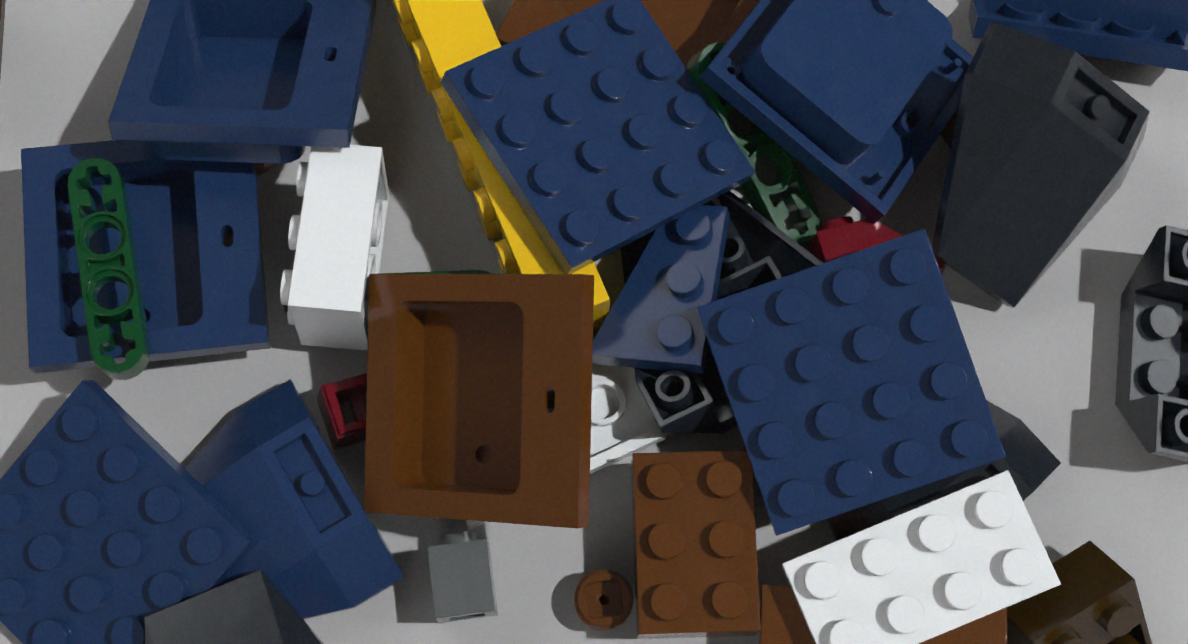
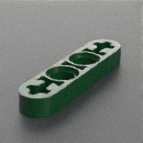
M717 42L697 50L690 57L686 69L753 169L755 170V163L760 156L768 157L775 164L777 171L776 179L771 186L761 183L756 173L741 185L751 207L798 244L810 241L819 228L820 216L790 153L753 122H751V129L746 136L736 133L729 121L730 112L734 106L726 100L720 102L719 94L699 78L725 43ZM786 190L787 196L778 198L779 201L771 202L770 195ZM795 211L798 221L793 224V229L787 230L783 221L788 218L789 212Z
M89 158L81 161L72 169L68 176L67 187L90 352L93 361L108 377L116 380H128L138 376L145 370L150 360V344L127 189L118 169L110 161L102 158ZM102 177L107 184L102 187L101 191L103 205L107 211L97 212L96 203L89 191L86 190L92 187L93 178ZM102 228H114L121 234L117 248L107 254L92 252L89 248L92 235ZM112 281L126 284L129 289L128 297L120 307L105 309L98 305L97 294L105 284ZM109 324H121L124 339L129 346L135 347V349L126 352V361L117 364L111 355H106V352L113 351L116 348L115 333Z

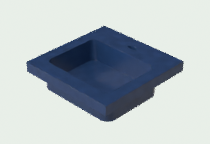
M150 0L108 120L112 139L151 141L153 151L158 157L167 160L284 164L299 159L304 154L306 146L350 148L376 12V0Z
M759 0L699 78L874 224L886 215L958 108L965 73L973 56L952 39L953 30L950 21L927 0Z
M109 140L21 149L29 368L35 374L98 367L93 361L90 352L67 187L68 176L72 169L81 161L89 158H102L110 161L118 169L127 189L150 344L149 361L270 349L256 163L167 160L158 157L154 153L151 141ZM102 177L93 178L92 187L86 189L96 203L97 212L107 211L103 205L101 193L102 187L107 184ZM114 228L99 229L92 235L89 248L97 254L112 252L117 248L121 234ZM233 233V244L226 247L225 235ZM119 281L105 284L97 294L98 305L105 309L120 307L128 297V286ZM109 324L115 333L116 348L113 351L106 352V355H111L117 364L126 361V352L135 349V347L129 346L124 339L121 324Z

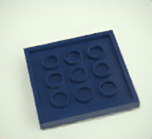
M641 0L602 1L445 71L441 80L442 86L563 274H572L683 216L689 211L744 184L755 173V170L694 82V79Z
M925 228L696 307L776 536L1006 457Z
M82 380L0 479V621L22 644H145L144 617L219 587L259 540L94 380Z

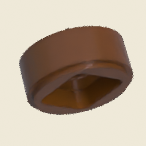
M608 569L593 571L587 574L576 588L574 596L575 609L579 618L587 626L601 631L615 629L628 619L634 603L632 588L629 582L615 571Z

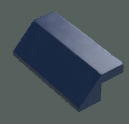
M971 0L968 19L973 38L982 39L990 23H1000L1073 50L1080 55L1188 71V0Z

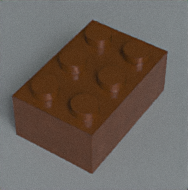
M746 450L633 453L631 484L637 639L754 636L761 631L753 471Z

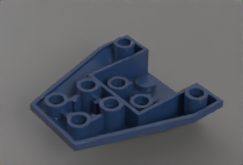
M289 379L241 407L185 469L259 540L221 585L258 570H263L305 620L356 608L406 577L379 530L369 519L321 436L319 426L293 381Z

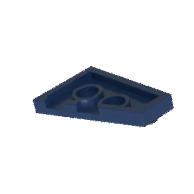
M702 205L655 230L593 340L592 364L663 371L677 370L685 373L704 374L709 344L696 307L716 301L730 220L727 207Z

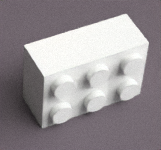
M351 144L350 148L311 146L309 162L300 161L297 171L296 191L297 196L303 197L301 215H292L290 220L288 245L290 250H296L293 270L284 269L282 274L280 302L281 305H288V324L295 325L301 345L368 351L369 274L380 273L390 196L382 147Z

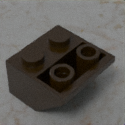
M1092 541L1086 542L1052 563L1061 585L1007 607V644H1152L1135 579Z

